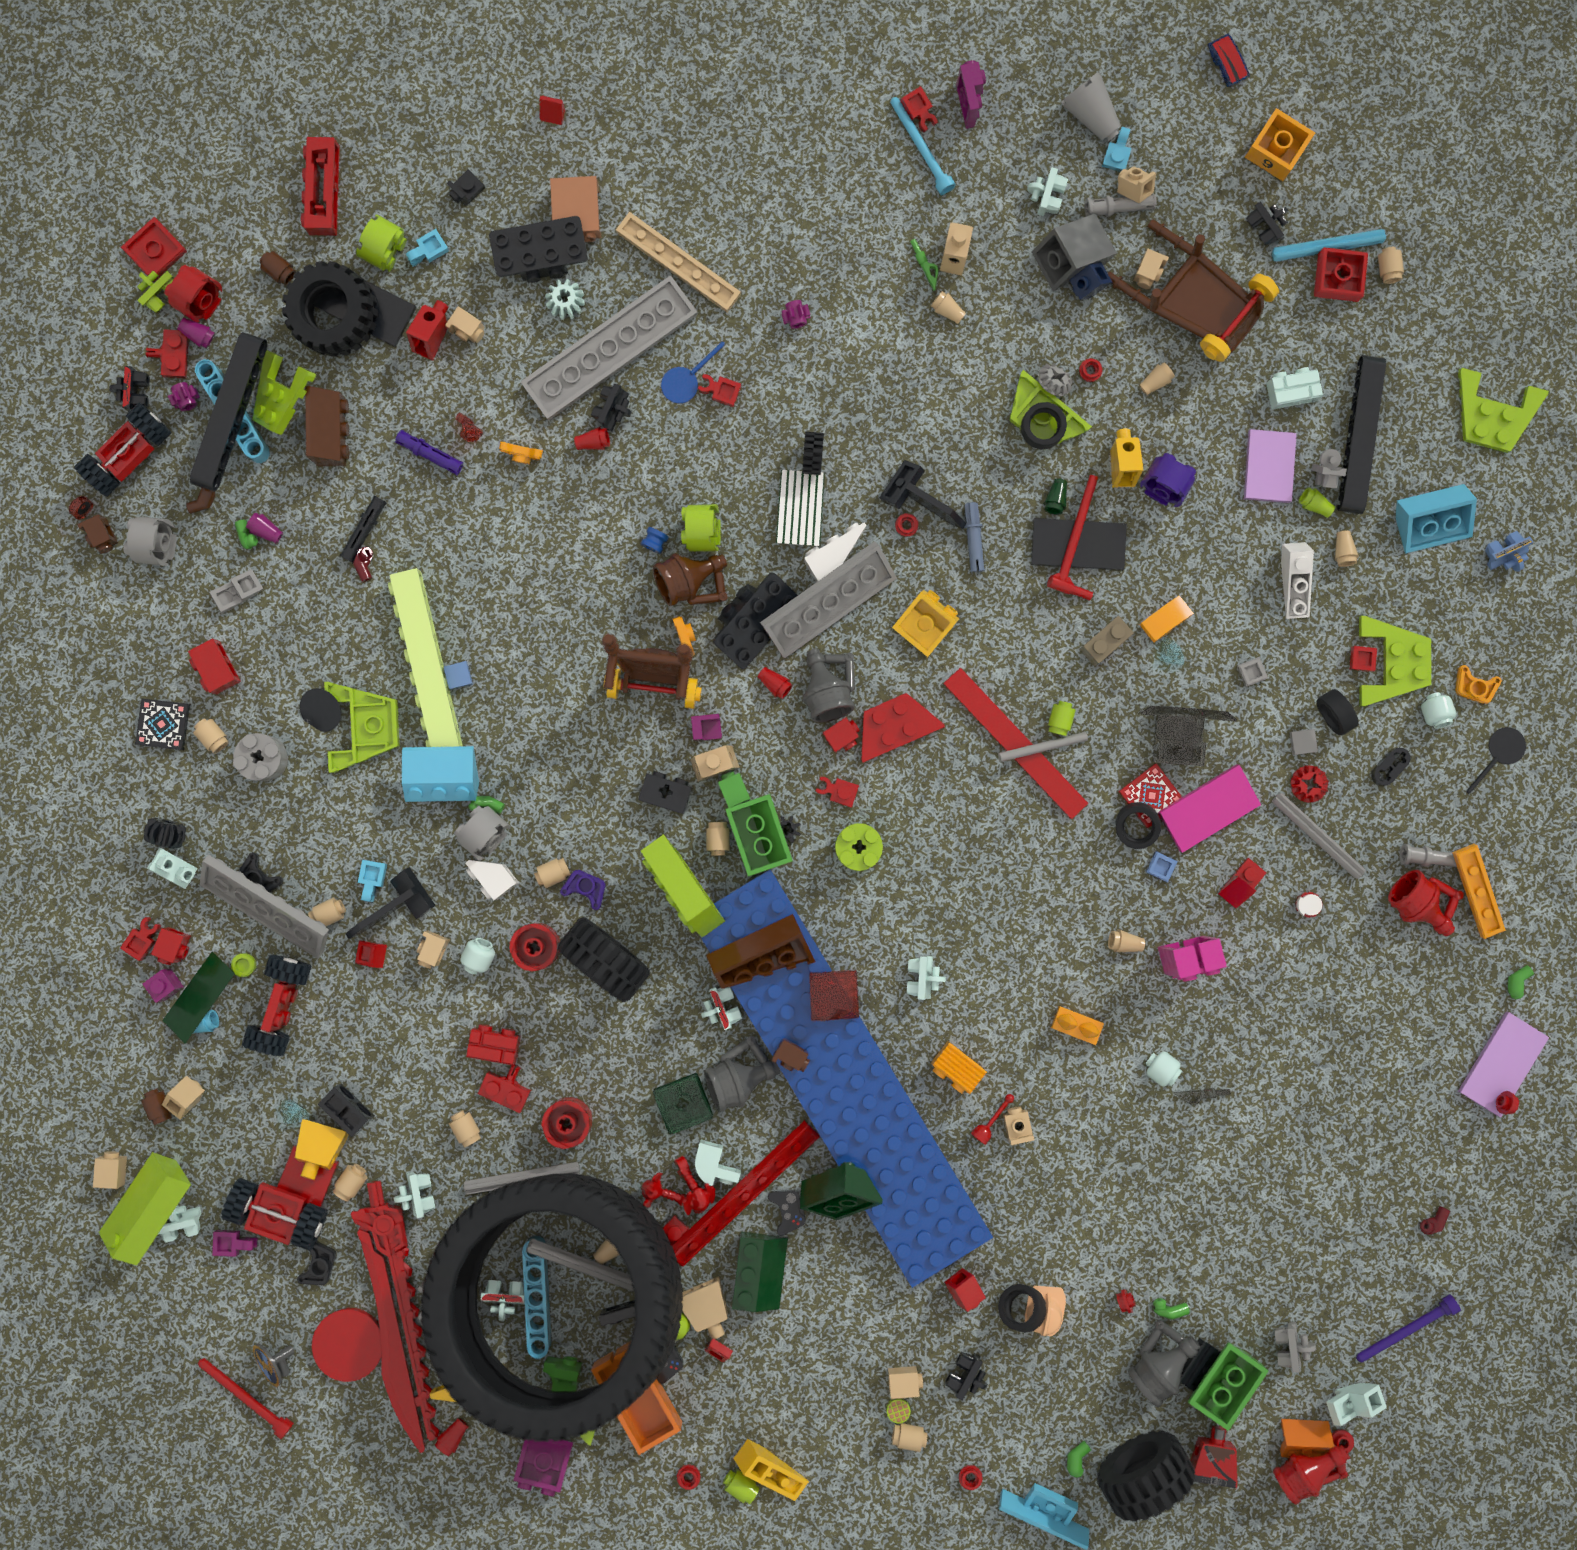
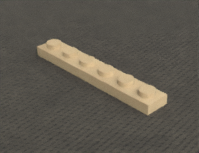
M631 212L626 215L617 227V234L728 313L741 296V292Z

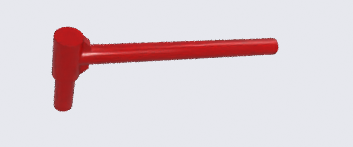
M1089 475L1060 571L1051 575L1047 581V587L1068 595L1073 594L1089 601L1092 599L1093 592L1074 585L1068 574L1098 481V477L1094 475Z

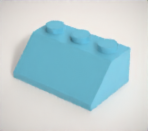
M1465 484L1397 500L1395 518L1405 553L1473 537L1477 498Z
M474 746L402 748V788L405 802L476 801L479 777Z

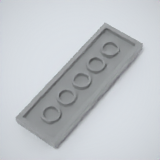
M874 541L760 623L781 656L785 659L896 580L897 577L880 546Z
M208 855L202 861L200 886L317 959L320 958L324 952L329 929L322 922L314 921L306 916L301 909H295L287 904L283 898L269 893L262 885L255 884L247 879L243 873L234 871L226 866L222 860Z

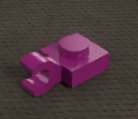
M216 1230L213 1232L212 1256L236 1257L239 1255V1250H253V1248L258 1246L257 1237L240 1238V1231Z

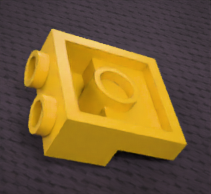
M925 590L921 591L892 627L927 657L959 621V618L956 616L958 612L950 605L944 607L938 602L940 597L932 590L928 592Z

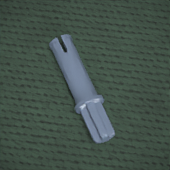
M969 502L964 505L966 518L964 529H967L970 572L977 571L976 561L978 572L985 571L981 539V527L983 525L980 524L978 503Z

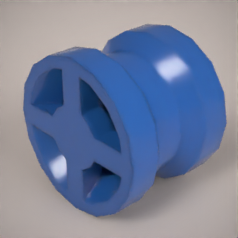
M648 527L646 531L647 536L645 539H642L640 544L655 553L661 554L663 551L662 546L668 541L669 536L657 529Z

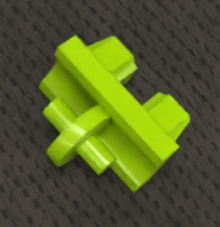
M154 271L147 277L141 272L139 276L143 281L137 287L142 292L148 286L150 288L137 301L144 307L147 306L158 313L165 304L156 295L162 290L165 291L166 286L172 283L174 277L166 271L153 283L158 277Z

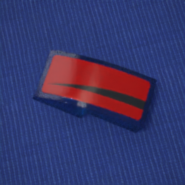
M1229 33L1207 44L1215 66L1219 65L1227 87L1250 77L1245 61Z

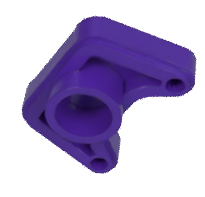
M575 870L561 888L560 894L568 896L574 892L589 898L592 909L599 910L606 883L602 879L584 871Z

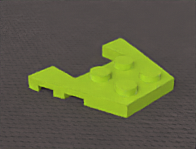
M267 350L262 363L252 420L268 430L282 435L296 411L293 406L298 398H304L307 393L304 388L308 381H314L316 374L298 366L292 385L289 388L275 381L283 357Z
M1460 368L1458 378H1460L1459 393L1462 403L1463 441L1509 453L1547 397L1549 391L1527 386L1521 408L1476 396L1482 373Z
M1367 616L1359 617L1360 638H1383L1384 685H1360L1359 707L1431 685V638Z
M324 682V689L331 693L338 703L350 702L352 750L328 752L329 773H336L400 747L397 700L331 682Z

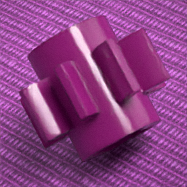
M801 300L786 303V310H782L784 325L790 324L791 329L807 325L806 319H810L808 304L802 305Z
M181 382L171 387L172 394L168 395V399L175 409L179 408L180 411L184 412L197 406L195 400L199 399L200 396L196 387L194 388L193 385L188 386L186 382Z

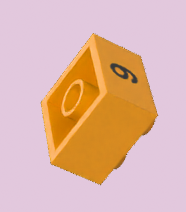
M1276 108L1245 158L1279 180L1284 181L1315 132Z

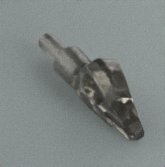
M1207 1088L1203 1090L1173 1092V1094L1190 1105H1197L1202 1098L1231 1095L1230 1089L1215 1090V1088ZM1189 1095L1195 1096L1196 1100L1190 1101L1186 1097Z

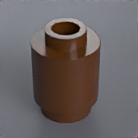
M275 251L266 252L260 259V269L277 283L287 285L294 278L293 275L296 273V270L293 269V265Z
M156 1088L143 1094L145 1099L140 1101L148 1120H152L153 1125L172 1118L170 1111L162 1106L166 1097L164 1090L159 1092Z

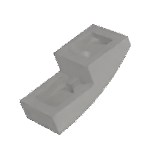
M252 569L231 578V582L209 592L221 614L263 591V587Z

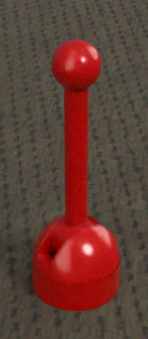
M1007 1094L1004 1103L986 1125H978L970 1134L986 1145L991 1138L990 1127L1007 1105L1014 1101V1096Z

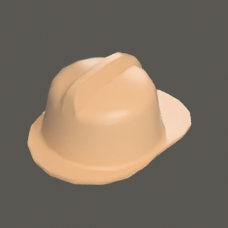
M1034 1286L1033 1288L1039 1291L1045 1299L1047 1311L1043 1323L1033 1332L1040 1333L1042 1336H1053L1062 1325L1066 1296L1060 1287ZM1028 1296L1025 1322L1029 1320L1034 1309L1033 1300L1030 1296Z

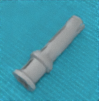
M1155 194L1150 195L1140 203L1127 197L1113 198L1105 196L1103 199L1093 200L1089 197L1085 199V216L1095 213L1097 216L1105 215L1106 217H1111L1114 213L1153 210L1156 209L1157 200Z
M1403 844L1400 849L1399 858L1400 863L1403 865L1415 863L1420 864L1421 867H1427L1430 864L1457 867L1453 854L1450 852L1433 851L1428 846H1423L1422 848L1411 847L1409 844Z

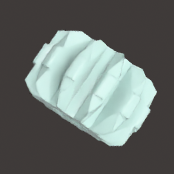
M566 279L564 284L557 280V287L549 286L551 293H546L545 295L548 300L546 306L548 309H552L551 313L553 316L560 314L561 320H564L566 314L569 315L570 319H573V311L581 314L579 306L585 305V301L582 299L584 293L583 290H578L579 285L577 283L571 285L570 280ZM567 296L568 301L563 303L562 297Z

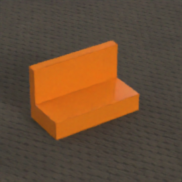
M1281 1419L1284 1437L1280 1446L1282 1458H1289L1291 1454L1311 1457L1321 1456L1328 1453V1450L1334 1446L1329 1421Z

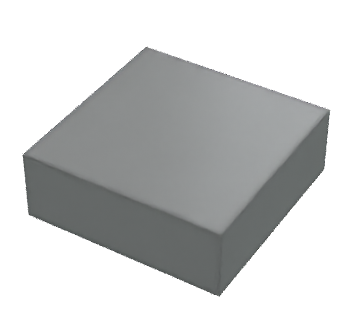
M1260 657L1237 665L1245 687L1268 679Z
M1315 729L1289 732L1293 755L1318 752Z

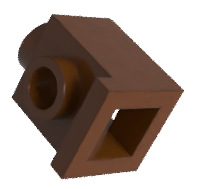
M99 514L77 524L79 529L87 533L85 539L89 546L98 549L100 554L111 551L113 549L112 546L118 544L107 518Z
M783 1038L771 1061L776 1063L779 1059L781 1060L780 1065L787 1070L793 1071V1069L804 1072L810 1059L807 1058L809 1055L808 1051Z

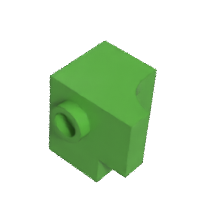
M547 1356L543 1372L547 1373L552 1379L551 1391H577L582 1362H577V1358L565 1356L563 1359Z

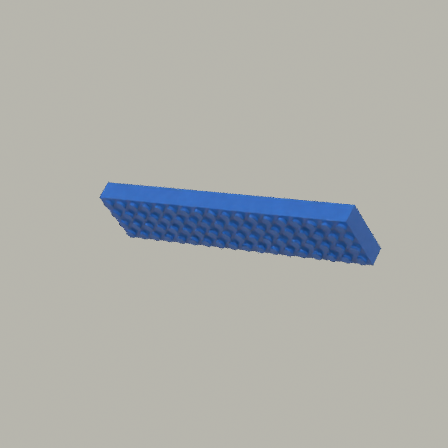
M771 869L715 902L714 905L725 922L703 938L701 937L710 953L791 914L794 915L815 963L807 964V962L796 964V968L787 970L785 967L774 970L773 975L753 976L752 981L731 986L772 1056L783 1038L808 1051L809 1055L807 1058L810 1059V1062L804 1072L793 1069V1071L787 1070L780 1065L781 1060L779 1059L776 1063L838 1166L844 1162L854 1163L855 1167L864 1169L882 1198V1204L865 1211L910 1286L913 1288L993 1238L991 1232Z

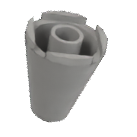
M1099 72L1060 102L1063 107L1101 141L1105 138L1107 141H1110L1120 133L1117 129L1121 126Z

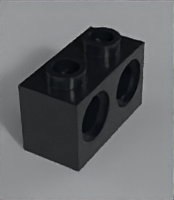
M342 1084L333 1087L317 1104L351 1137L357 1135L375 1117Z

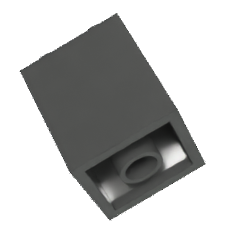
M1094 213L1054 228L1032 251V254L1054 292L1071 283L1070 279L1089 264L1102 262L1105 265L1117 252L1097 215Z

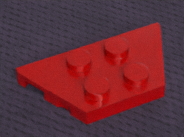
M909 694L900 695L864 711L861 761L864 763L940 730L945 726Z

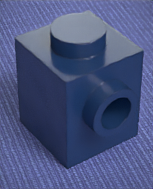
M1102 262L1089 264L1071 278L1070 282L1075 295L1080 300L1095 296L1111 284L1112 280Z

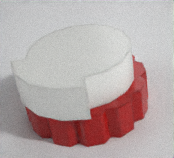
M1313 892L1301 893L1295 902L1296 910L1299 914L1309 918L1319 914L1323 905L1321 898Z

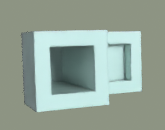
M700 1140L695 1158V1168L699 1177L711 1186H713L715 1177L719 1178V1181L724 1184L732 1185L733 1182L738 1183L741 1170L719 1164L723 1145Z
M1357 1383L1335 1391L1336 1396L1326 1402L1333 1424L1336 1426H1342L1356 1416L1372 1418L1387 1408L1380 1386L1370 1383Z

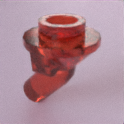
M458 413L456 415V421L462 424L460 437L467 442L479 440V437L483 435V431L475 426L474 422L464 414Z

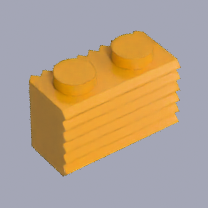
M949 1041L946 1042L931 1062L935 1067L932 1071L942 1079L946 1076L953 1081L951 1086L961 1094L964 1091L971 1094L987 1073L985 1069Z

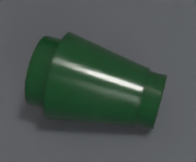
M1054 479L1043 503L1045 506L1044 510L1047 513L1061 515L1063 510L1066 509V480Z

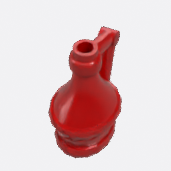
M1412 870L1404 874L1393 885L1388 895V901L1392 907L1398 910L1402 921L1429 923L1433 925V929L1437 933L1447 937L1455 930L1451 919L1459 900L1463 899L1464 893L1434 877L1428 880L1420 870ZM1440 892L1450 897L1444 914L1439 906Z
M1343 1445L1339 1447L1333 1446L1328 1450V1453L1321 1456L1311 1457L1291 1454L1282 1466H1277L1273 1469V1473L1286 1496L1294 1505H1297L1303 1499L1312 1496L1318 1497L1323 1485L1339 1478H1347L1349 1474L1346 1471L1345 1464L1350 1459V1456Z

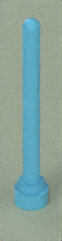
M893 97L891 105L935 176V187L939 194L944 195L953 190L956 186L951 176L943 173L902 103L897 97Z

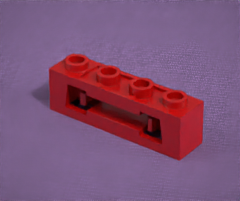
M306 137V145L303 146L306 168L302 169L305 191H302L301 194L304 205V213L301 214V225L309 235L337 236L340 146L334 137ZM317 163L320 169H324L323 201L326 204V210L324 205H319L320 172L317 169Z

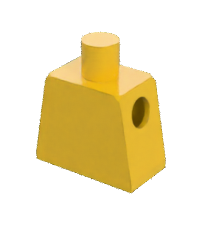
M1119 429L1116 432L1117 439H1115L1110 450L1112 488L1135 487L1143 472L1140 440L1137 437L1131 438L1130 429Z
M302 1119L295 1158L298 1161L305 1163L301 1176L315 1180L319 1167L330 1170L346 1143L349 1134L340 1129Z

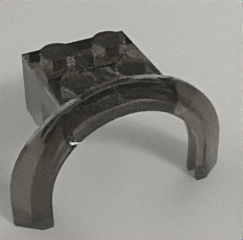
M1148 705L1138 711L1140 715H1156L1152 761L1156 763L1204 766L1206 743L1203 742L1205 719L1237 722V719L1228 711Z

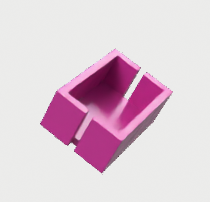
M1199 936L1183 940L1184 947L1180 948L1179 942L1158 947L1164 974L1178 980L1197 979V974H1206V976L1221 973V968L1227 967L1220 938Z

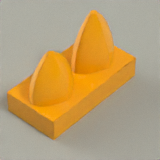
M1059 1006L1051 1028L1096 1045L1104 1023Z

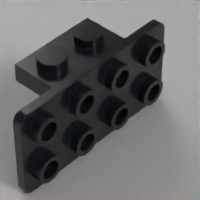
M578 216L500 229L489 233L495 272L498 277L520 274L522 280L528 283L539 282L541 278L549 276L551 279H558L563 277V274L568 273L567 265L584 263L588 259L582 223Z
M773 572L769 573L757 588L747 583L746 586L738 590L735 599L722 609L721 615L717 619L725 626L713 638V644L739 668H747L770 641V637L760 622L798 595Z

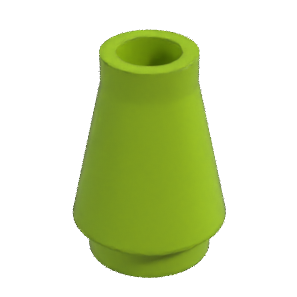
M1308 487L1305 489L1298 501L1302 508L1321 514L1326 518L1330 517L1335 510V506L1316 488Z

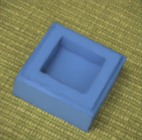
M467 661L444 667L450 690L473 684Z
M1155 851L1146 873L1168 883L1178 861Z

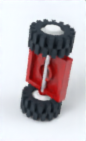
M138 403L126 415L129 421L95 453L103 462L102 464L91 455L86 454L74 466L78 474L105 497H108L121 484L119 480L122 482L155 449L144 436L159 446L172 433L159 418L141 403Z
M269 955L264 975L278 979L279 982L274 984L262 1026L248 1025L242 1046L258 1053H265L266 1055L284 1056L290 1036L283 1032H278V1029H282L290 1020L291 1012H288L290 1003H294L297 997L298 990L295 989L296 984L306 985L312 967L310 964L289 957Z
M242 1178L237 1179L223 1205L224 1209L221 1213L223 1220L241 1226L247 1219L244 1227L247 1231L286 1245L292 1244L308 1251L313 1249L326 1221L327 1209L311 1203L304 1207L307 1198L262 1182L259 1185Z

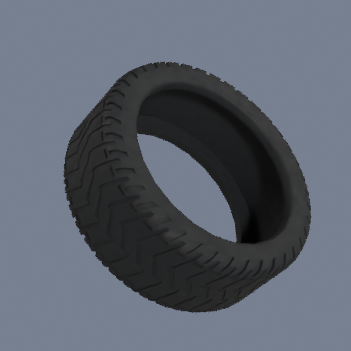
M572 1173L549 1174L510 1183L489 1192L465 1209L449 1226L430 1259L421 1298V1324L430 1362L438 1379L455 1402L463 1407L462 1409L474 1419H478V1422L491 1429H495L496 1432L507 1436H514L517 1439H532L535 1442L560 1441L569 1439V1437H579L587 1434L589 1431H595L604 1426L606 1422H611L652 1385L657 1379V1375L661 1373L667 1364V1359L670 1357L675 1346V1340H677L681 1325L683 1286L681 1284L680 1269L673 1247L670 1245V1241L658 1221L638 1200L623 1189H619V1187L601 1179ZM529 1212H556L578 1218L592 1226L616 1248L628 1269L635 1294V1323L630 1345L617 1370L599 1385L579 1391H551L532 1386L512 1374L495 1357L483 1335L477 1313V1285L483 1262L497 1238L510 1224Z

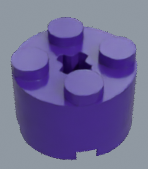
M1164 453L1162 457L1154 458L1140 482V487L1144 485L1146 488L1144 493L1160 504L1167 506L1168 502L1175 503L1173 507H1179L1195 482L1194 475L1196 470L1189 465H1183L1176 461L1173 455Z

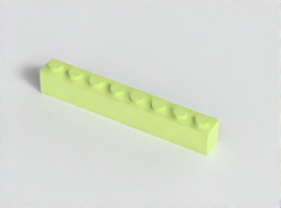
M415 568L391 574V582H388V588L391 596H395L394 613L396 618H400L402 626L399 627V634L402 641L405 640L407 649L404 650V655L407 663L411 664L410 680L413 686L416 685L418 693L415 695V701L423 714V717H420L423 731H427L428 735L426 747H461L463 744L422 573Z

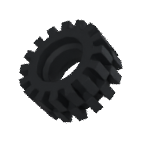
M805 431L802 474L821 475L824 433Z

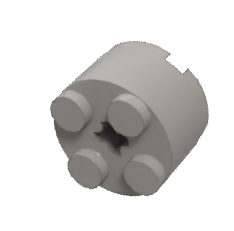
M130 518L127 523V541L123 547L125 555H129L132 561L139 564L168 565L166 563L167 560H172L175 555L177 541L176 534H172L171 527L174 528L173 523L168 519Z
M261 733L244 736L235 747L233 755V765L242 776L250 780L262 782L279 777L285 771L288 763V755L283 743L273 736ZM259 754L264 757L263 761H260L258 758Z
M489 806L484 808L476 807L470 814L471 819L466 824L460 825L454 832V835L457 836V842L478 861L484 859L482 854L486 851L491 854L507 836V833L504 832L505 829L510 830L511 827Z

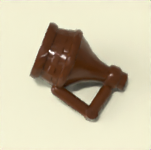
M674 553L663 563L660 562L653 565L652 570L656 585L662 598L669 606H674L678 602L686 600L690 605L723 602L728 598L725 591L723 573L721 572L723 568L727 567V561L723 554L712 555L707 560L699 561ZM714 573L716 593L696 595L702 582L710 574Z

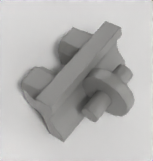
M1327 449L1323 451L1320 456L1321 465L1312 463L1311 471L1317 472L1316 485L1337 488L1339 476H1346L1347 469L1338 467L1341 462V455L1337 450Z
M1296 1322L1288 1323V1327L1275 1328L1276 1344H1289L1290 1351H1278V1365L1292 1368V1372H1300V1352H1302L1304 1360H1310V1352L1316 1350V1344L1308 1342L1307 1334H1301V1342H1298Z

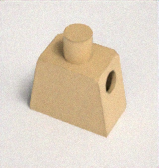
M950 222L940 271L962 276L972 236V226ZM956 258L959 262H952L949 259Z
M728 745L696 755L690 760L698 782L740 768L733 747Z
M719 1276L684 1291L682 1301L683 1312L695 1331L700 1332L707 1328L711 1339L723 1336L725 1333L720 1322L728 1319V1311Z

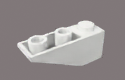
M865 522L861 525H858V523L851 525L846 529V534L841 537L835 535L826 541L827 545L819 549L817 546L806 553L807 557L804 558V563L816 582L846 562L865 531Z
M1306 542L1282 544L1281 567L1286 619L1310 617L1314 550Z

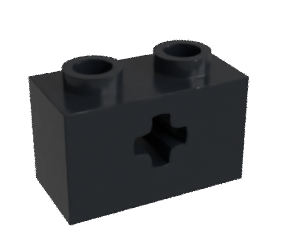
M653 771L652 775L646 773L638 800L685 814L693 789L688 786L689 782L679 778H675L674 782L667 780L666 774ZM668 785L672 795H667L666 798H663L660 790L661 788L665 789Z

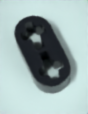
M1401 747L1390 750L1371 773L1372 781L1379 786L1390 785L1410 763L1411 756L1408 750ZM1402 753L1401 759L1403 762H1397L1393 766L1392 763L1396 760L1394 754ZM1389 768L1390 770L1386 774L1388 779L1380 780L1381 775L1379 771H1385Z

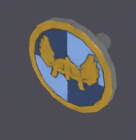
M257 1343L253 1346V1354L260 1370L273 1386H280L282 1384L281 1376L285 1377L290 1373L286 1358L295 1353L294 1349L289 1345L271 1356L263 1345Z

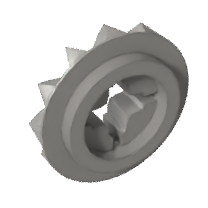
M1046 364L1039 370V383L1050 394L1065 396L1072 389L1073 380L1069 378V373L1063 371V367L1058 368L1056 364L1051 366Z

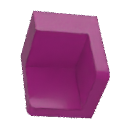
M719 714L691 716L694 741L722 738Z

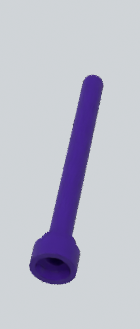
M1448 1294L1441 1299L1442 1302L1439 1303L1438 1307L1359 1352L1356 1355V1359L1359 1362H1365L1443 1315L1449 1316L1451 1314L1454 1316L1461 1312V1308L1453 1296Z

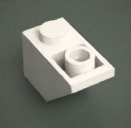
M468 860L465 863L468 866V869H466L467 873L474 881L478 879L483 886L480 889L487 899L498 900L519 884L505 864Z

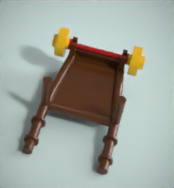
M1152 219L1147 227L1156 232L1155 235L1157 237L1160 235L1172 243L1175 249L1179 248L1189 255L1188 259L1162 291L1158 288L1152 291L1151 299L1142 294L1141 289L1136 290L1123 281L1122 276L1118 277L1109 272L1108 275L1112 280L1113 288H1118L1132 298L1131 301H1137L1151 312L1202 338L1200 347L1204 354L1212 360L1224 362L1261 317L1264 301L1272 302L1279 294L1278 286L1269 276L1255 274L1248 282L1251 290L1248 293L1202 253L1205 242L1204 235H1197L1194 246L1184 240L1183 236L1179 237L1165 227L1166 224H1160Z
M606 634L602 638V645L608 654L603 689L607 690V698L617 699L619 690H622L623 693H628L630 688L676 694V699H685V708L694 709L696 701H700L702 688L698 687V679L689 678L692 661V651L689 645L685 643L680 644L676 650L677 654L659 648L625 650L619 649L615 636ZM621 670L624 672V679H621ZM630 680L676 685L677 689L630 683Z

